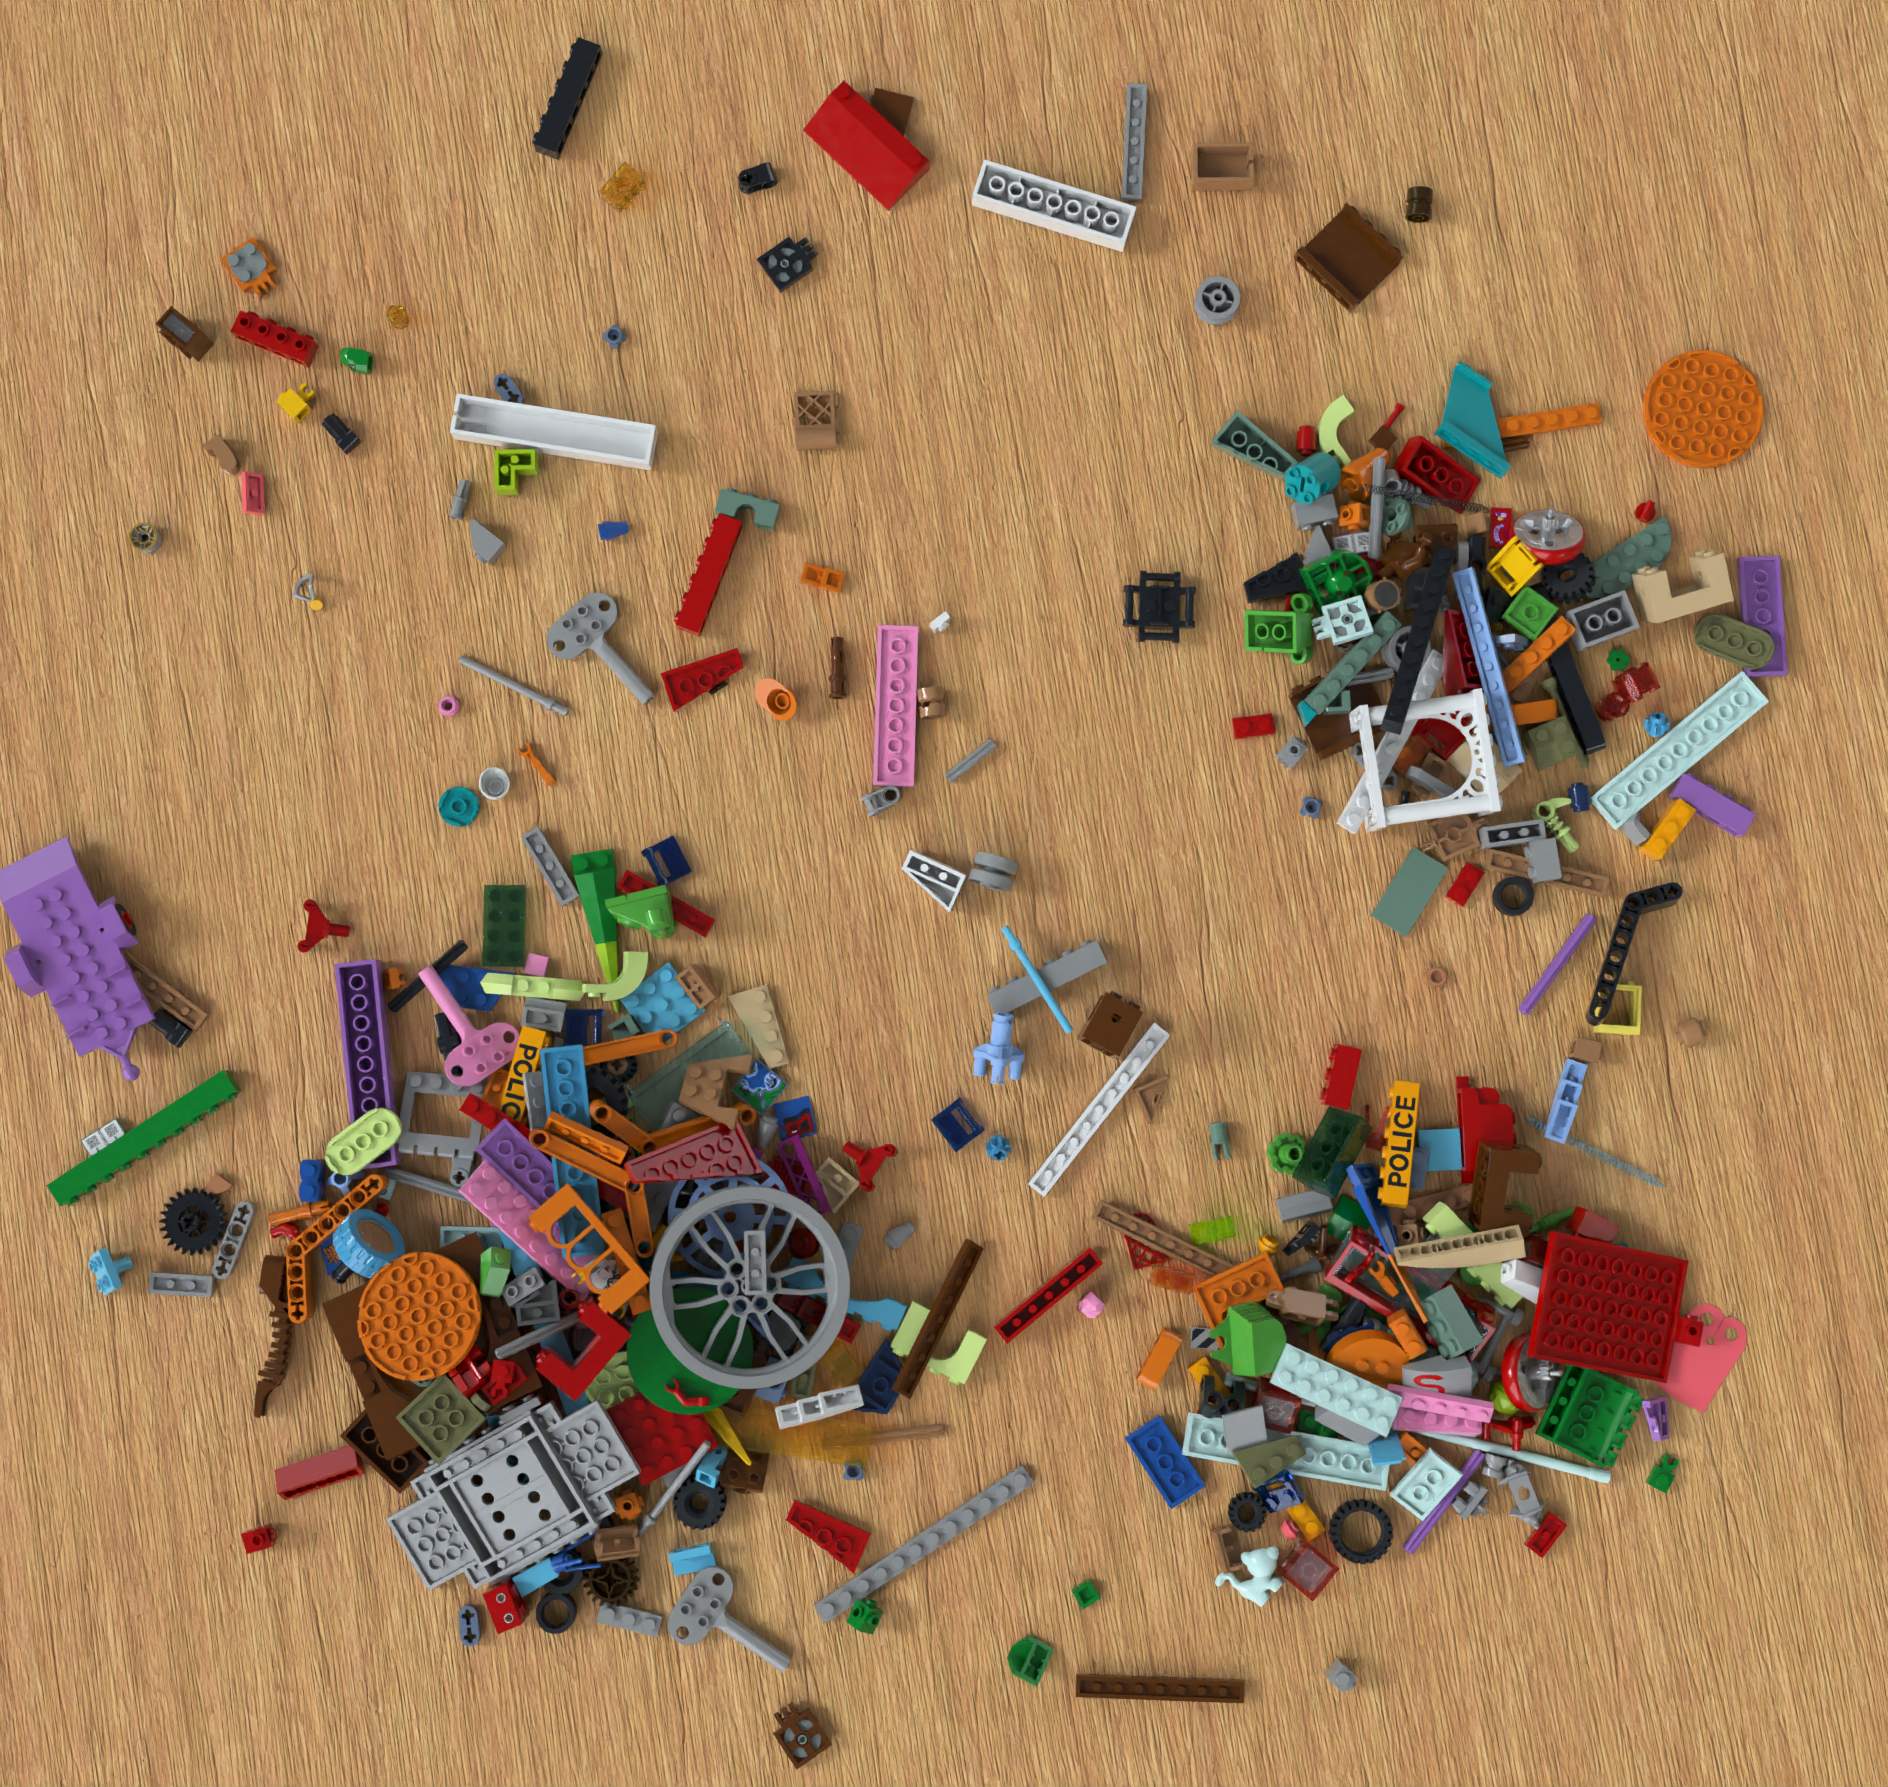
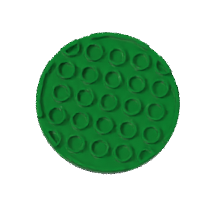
M683 1286L673 1289V1299L676 1304L697 1301L714 1295L717 1291L704 1287ZM724 1299L701 1307L673 1310L674 1322L678 1331L697 1352L703 1351L710 1332L728 1306V1301ZM648 1310L638 1314L630 1329L632 1335L627 1340V1362L634 1383L649 1401L673 1413L699 1414L721 1406L737 1393L739 1388L726 1387L710 1382L685 1367L672 1354L663 1341L656 1327L652 1311ZM731 1314L718 1331L707 1354L708 1359L719 1364L725 1362L735 1339L739 1317ZM747 1320L741 1342L730 1367L751 1368L753 1339ZM673 1378H675L679 1382V1388L687 1398L709 1396L710 1405L683 1406L673 1393L666 1390L665 1384L670 1389H675L676 1383L673 1381Z

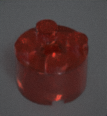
M1648 661L1639 663L1641 666L1639 668H1634L1633 666L1616 676L1615 680H1611L1619 697L1625 704L1635 703L1643 698L1642 694L1652 693L1661 687Z

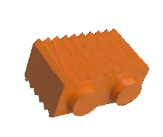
M1404 1308L1387 1317L1388 1326L1397 1338V1341H1399L1404 1352H1406L1408 1359L1412 1360L1428 1350L1426 1343Z

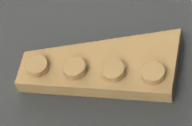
M768 985L729 995V1000L769 1069L789 1064V1058Z

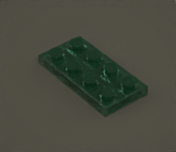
M484 885L483 967H525L526 885Z

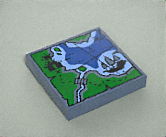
M756 1059L752 1064L750 1075L743 1074L731 1091L763 1116L789 1084L759 1059Z

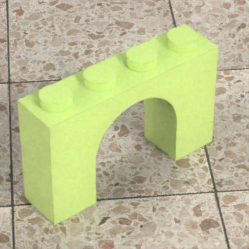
M914 1300L912 1301L890 1344V1347L893 1348L892 1352L902 1357L904 1354L909 1355L931 1310L930 1308ZM968 1328L958 1349L952 1355L945 1358L931 1356L927 1364L930 1367L929 1371L938 1376L943 1373L949 1377L948 1381L956 1385L960 1383L965 1384L987 1338Z

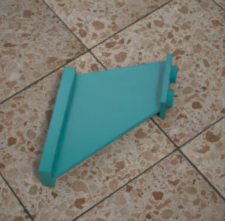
M1459 361L1451 372L1453 375L1441 425L1434 434L1501 479L1511 465L1506 461L1488 391L1493 383L1485 376L1478 374L1469 365Z

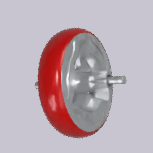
M1549 507L1548 510H1535L1521 515L1513 522L1509 531V541L1517 535L1520 539L1516 544L1518 545L1523 541L1532 554L1538 558L1536 564L1542 562L1543 565H1557L1569 562L1582 552L1586 542V533L1583 525L1573 516L1554 510V507Z
M1524 1333L1515 1336L1508 1343L1504 1351L1502 1367L1497 1369V1374H1502L1505 1393L1509 1401L1516 1408L1525 1412H1536L1548 1405L1555 1391L1557 1376H1562L1563 1373L1556 1370V1362L1527 1356L1531 1333Z

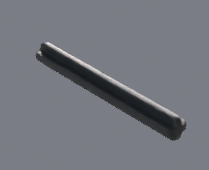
M459 940L432 964L438 975L468 949L466 942ZM420 976L388 1003L387 1007L390 1011L396 1013L426 986Z

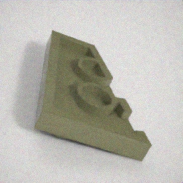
M1290 1435L1231 1453L1252 1486L1257 1488L1304 1456L1306 1451L1296 1435Z

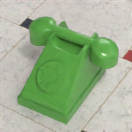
M1306 593L1294 594L1291 598V606L1294 611L1245 610V651L1290 653V659L1296 665L1309 662L1314 653L1311 646L1314 643L1311 637V620L1314 613H1308L1313 607L1311 597Z
M666 885L627 894V897L622 895L605 900L606 908L612 916L617 919L618 923L634 930L644 929L657 939L669 938L675 934L671 904L672 897Z

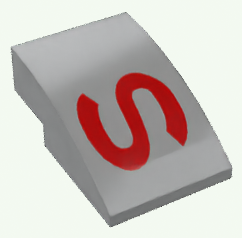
M1439 1355L1402 1365V1386L1466 1398L1472 1397V1366L1465 1355L1449 1360H1444L1443 1356Z

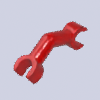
M673 1378V1381L676 1383L675 1389H670L665 1384L666 1390L673 1393L683 1406L710 1405L709 1396L687 1398L679 1388V1382L675 1378Z

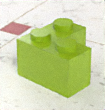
M535 449L494 450L495 491L499 496L519 495V476L539 475V455Z

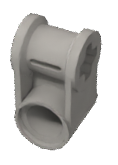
M887 786L869 793L860 799L866 805L869 812L867 814L868 817H872L897 805L901 800V795L896 787ZM889 791H895L897 797L893 801H888L886 794Z
M456 1151L455 1158H452L450 1173L452 1185L461 1188L473 1174L477 1153H475L474 1160L459 1159V1151ZM462 1173V1176L465 1177V1180H462L460 1182L457 1180V1176H461Z

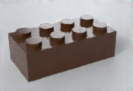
M366 1410L340 1435L399 1494L411 1485L410 1481L424 1471L429 1465L428 1460L432 1458L422 1447H419L396 1459L386 1460Z

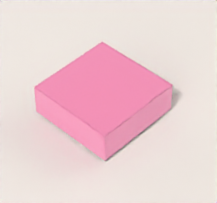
M529 953L524 973L545 977L550 958Z

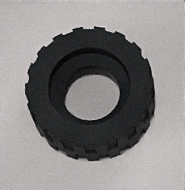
M575 1548L566 1553L570 1554L573 1560L582 1558L581 1553H578ZM551 1552L546 1556H551L552 1558L553 1556L558 1555V1553L553 1554V1552ZM583 1559V1562H582V1563H578V1564H575V1565H584V1564H585L584 1559ZM585 1570L572 1571L570 1577L566 1580H557L555 1578L544 1584V1589L552 1594H568L574 1591L581 1583Z

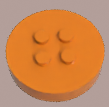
M1372 1329L1356 1331L1343 1337L1331 1348L1325 1360L1387 1390L1388 1383L1402 1386V1365L1410 1363L1406 1352H1404L1399 1341L1394 1336L1384 1331Z

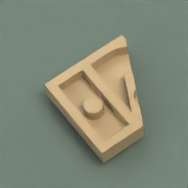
M830 1157L816 1171L817 1178L831 1210L835 1214L858 1187L860 1182Z

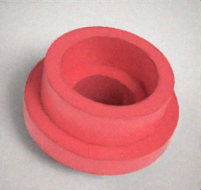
M1285 1519L1280 1526L1282 1532L1289 1540L1292 1538L1296 1539L1299 1537L1298 1526L1293 1520Z

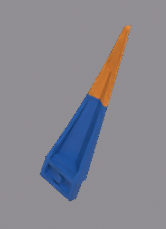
M1373 1163L1350 1165L1346 1168L1350 1182L1355 1186L1352 1190L1423 1323L1428 1321V1317L1414 1288L1407 1267L1397 1265L1393 1248L1399 1247L1388 1206L1380 1205L1381 1199H1377L1378 1187H1382V1179L1379 1178Z

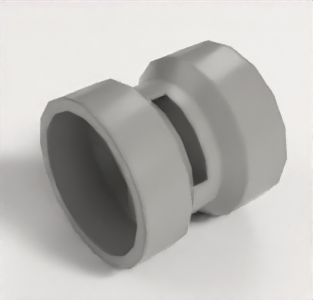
M1486 1453L1485 1460L1488 1465L1483 1467L1482 1474L1502 1479L1504 1473L1501 1468L1506 1465L1507 1458Z

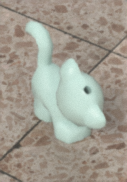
M1272 1546L1267 1549L1261 1548L1252 1552H1243L1241 1560L1254 1578L1240 1582L1233 1572L1227 1574L1221 1572L1216 1577V1586H1222L1224 1581L1228 1579L1231 1585L1243 1597L1252 1600L1261 1607L1270 1598L1268 1590L1276 1592L1284 1583L1280 1576H1274L1273 1578L1271 1576L1277 1568L1278 1548Z

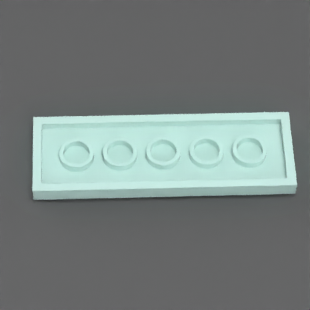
M1287 1343L1269 1382L1384 1437H1387L1403 1399L1388 1390Z

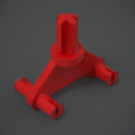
M308 899L304 902V909L309 912L305 940H301L297 945L300 952H308L322 939L328 938V935L346 938L349 936L350 926L330 923L331 920H327L314 900Z
M848 1141L842 1149L844 1153L856 1160L860 1176L859 1185L865 1192L874 1191L875 1184L872 1179L886 1157H895L898 1154L896 1147L892 1144L862 1150Z
M1511 1416L1508 1420L1491 1419L1490 1423L1482 1422V1439H1491L1492 1427L1510 1434L1512 1450L1521 1451V1439L1524 1438L1523 1431L1532 1428L1536 1421H1534L1532 1416L1521 1418L1519 1416Z

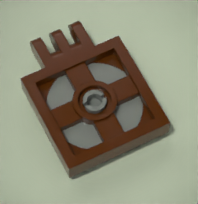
M791 1702L788 1704L791 1710L790 1714L785 1707L781 1709L784 1718L778 1712L774 1714L781 1727L774 1731L773 1735L795 1768L799 1769L830 1747L832 1742L809 1708L799 1713Z

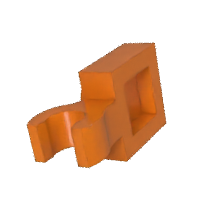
M1376 1260L1379 1269L1373 1271L1371 1267H1368L1367 1270L1375 1277L1385 1292L1394 1297L1399 1293L1395 1287L1397 1283L1390 1275L1386 1276L1384 1274V1264Z

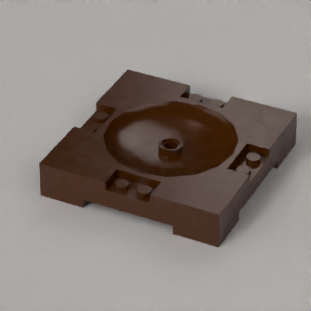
M471 1233L431 1252L448 1257L462 1266L473 1279L479 1293L481 1254L489 1249L483 1233ZM367 1282L323 1303L322 1306L345 1362L349 1363L364 1400L362 1403L386 1460H391L421 1447L395 1417L427 1387H420L412 1381L398 1379L386 1374L366 1354L362 1340L359 1338L357 1320H359L360 1300L369 1283ZM503 1294L500 1297L479 1295L482 1311L481 1324L473 1346H479L485 1356L476 1362L478 1366L485 1360L489 1361L493 1366V1360L497 1359L495 1349L525 1335L522 1326L517 1325V1315L514 1308L508 1306ZM527 1347L502 1359L516 1361L529 1379L511 1392L507 1398H504L495 1406L492 1405L487 1412L479 1409L484 1415L511 1402H515L531 1392L534 1393L549 1386L545 1376L536 1370V1355L532 1347ZM482 1390L478 1391V1393H480L489 1401V1399L486 1397Z

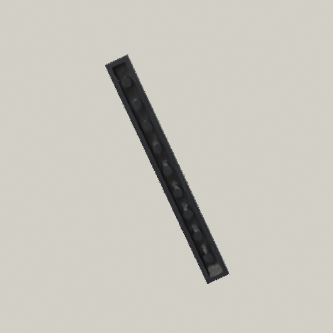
M1436 545L1380 730L1398 735L1401 734L1456 549Z

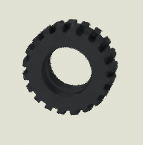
M585 1066L587 1087H593L601 1091L608 1105L626 1118L629 1101L623 1084L621 1085L618 1081L619 1079L615 1075L610 1074L606 1069H600L596 1066ZM600 1123L592 1125V1130L600 1132L609 1138L615 1136L614 1133Z

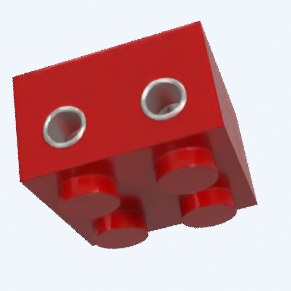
M514 1576L504 1583L498 1582L489 1586L482 1594L498 1634L521 1625L529 1616L528 1603L526 1600L523 1601L512 1579Z

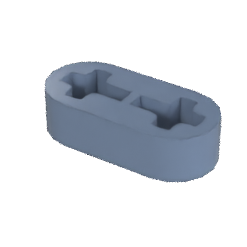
M506 374L497 375L494 379V386L503 400L511 402L512 399L509 395L512 393L517 398L518 403L524 404V398L511 378ZM501 380L506 382V385L509 388L508 390H505L503 386H500Z
M467 1604L459 1612V1628L461 1642L471 1647L477 1644L481 1638L480 1615L475 1605ZM467 1609H469L470 1613H474L470 1619L471 1623L468 1621V1616H464ZM469 1627H471L472 1634H476L472 1641H470L469 1637H466L469 1633Z

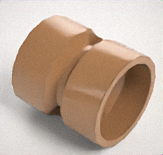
M932 686L917 690L918 701L922 703L919 707L921 719H937L946 716V707L942 703L944 699L943 687Z

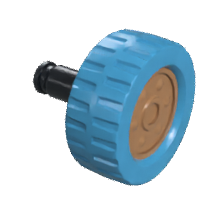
M358 1209L351 1212L340 1223L333 1234V1245L342 1262L332 1272V1279L338 1284H344L354 1272L361 1276L372 1278L382 1267L404 1255L405 1243L398 1229L387 1218L377 1212L367 1209Z

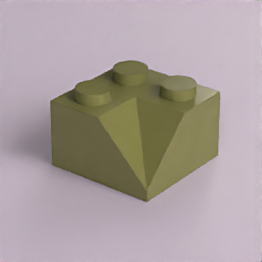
M1565 715L1522 734L1538 771L1581 753Z

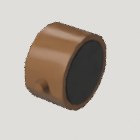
M1383 577V580L1371 583L1365 591L1367 606L1371 610L1378 611V614L1394 608L1400 599L1398 586L1393 581L1387 580L1386 577Z

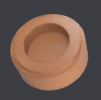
M1432 967L1427 970L1425 980L1431 987H1440L1445 984L1447 974L1441 967Z

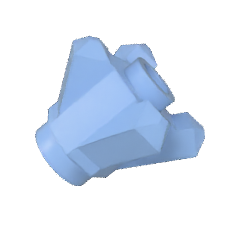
M360 1170L352 1175H342L334 1172L331 1177L325 1178L326 1185L333 1184L340 1188L345 1197L352 1191L351 1185L355 1179L365 1177L364 1170Z

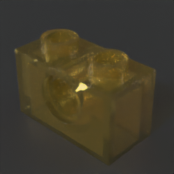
M624 162L600 189L601 198L621 213L623 209H627L631 205L636 194L639 195L645 187L644 177ZM622 186H628L626 191L619 190Z

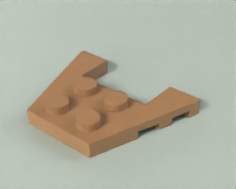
M753 1055L689 1063L679 1096L680 1104L700 1114H705L714 1121L721 1122L727 1125L728 1128L735 1130L739 1110L719 1106L728 1073L750 1075L754 1060Z

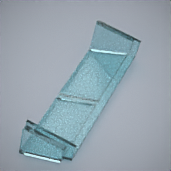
M718 1016L722 1025L634 1089L627 1083L625 1084L629 1089L627 1095L640 1115L653 1128L659 1127L671 1101L686 1108V1106L680 1104L679 1096L689 1063L753 1055L728 1020L723 1021Z

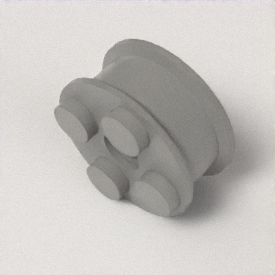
M1213 276L1203 281L1194 299V308L1199 318L1211 325H1221L1230 321L1240 303L1238 287L1233 281L1223 276Z
M1412 626L1399 628L1381 647L1384 662L1388 667H1392L1394 671L1398 672ZM1430 642L1428 643L1422 666L1425 665L1430 656Z

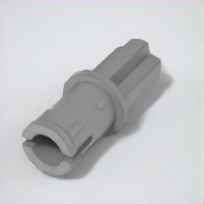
M465 479L459 481L456 495L452 497L454 501L449 514L450 518L462 520L465 504H468L467 497L471 487L470 481Z

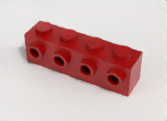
M239 311L230 331L235 338L305 367H310L319 347L312 336L306 333L302 335L295 333L296 330L289 326L280 327L277 325V322L269 318L263 320L252 311L247 313Z

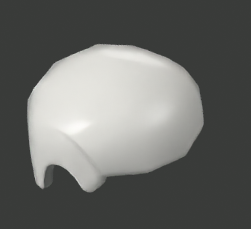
M497 767L487 768L481 773L479 788L482 794L490 800L502 799L509 792L510 780L503 769Z

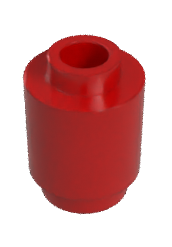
M1304 425L1300 426L1297 432L1296 452L1300 453V456L1309 457L1312 453L1316 452L1317 432L1314 426Z

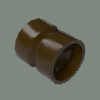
M1425 186L1409 188L1406 201L1409 204L1406 208V220L1413 223L1430 221L1432 218L1430 204L1433 202V190Z

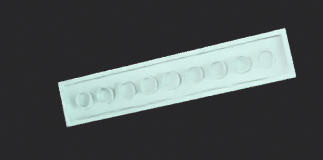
M1743 671L1739 672L1590 797L1591 803L1612 828L1616 830L1769 701Z
M1188 1412L1182 1455L1239 1465L1233 1454L1227 1452L1222 1418H1206L1203 1415ZM1265 1426L1267 1442L1296 1435L1306 1451L1304 1456L1280 1472L1386 1491L1389 1465L1373 1466L1367 1444L1362 1446L1356 1442Z

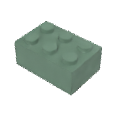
M1452 1284L1421 1301L1428 1317V1321L1425 1322L1428 1332L1435 1339L1439 1346V1352L1446 1360L1452 1359L1484 1342Z

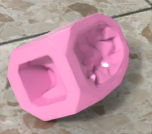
M1091 1291L1079 1301V1309L1090 1318H1095L1106 1307Z

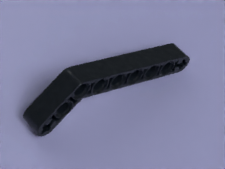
M1671 882L1630 893L1625 898L1586 1011L1585 1018L1590 1025L1598 1026L1602 1024L1609 1012L1640 915L1676 905L1683 893L1682 887L1678 883ZM1647 897L1654 898L1656 902H1650ZM1628 902L1634 903L1637 908L1630 907ZM1622 920L1629 921L1631 926L1624 925ZM1616 938L1623 939L1625 944L1618 943ZM1610 956L1617 957L1619 962L1612 961ZM1604 974L1611 975L1613 980H1607ZM1598 993L1606 994L1607 999H1602ZM1601 1007L1598 1016H1595L1596 1008Z

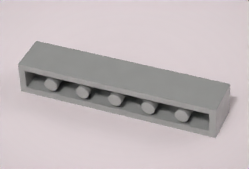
M1087 940L1080 944V949L1076 951L1069 949L1061 954L1062 958L1056 961L1054 958H1051L1043 963L1044 967L1038 969L1037 972L1049 991L1107 963L1097 940L1094 942ZM1025 971L1026 976L1020 979L1018 976L1007 980L1008 985L1002 988L997 985L988 990L990 994L986 995L994 1013H1008L1042 996L1027 971Z

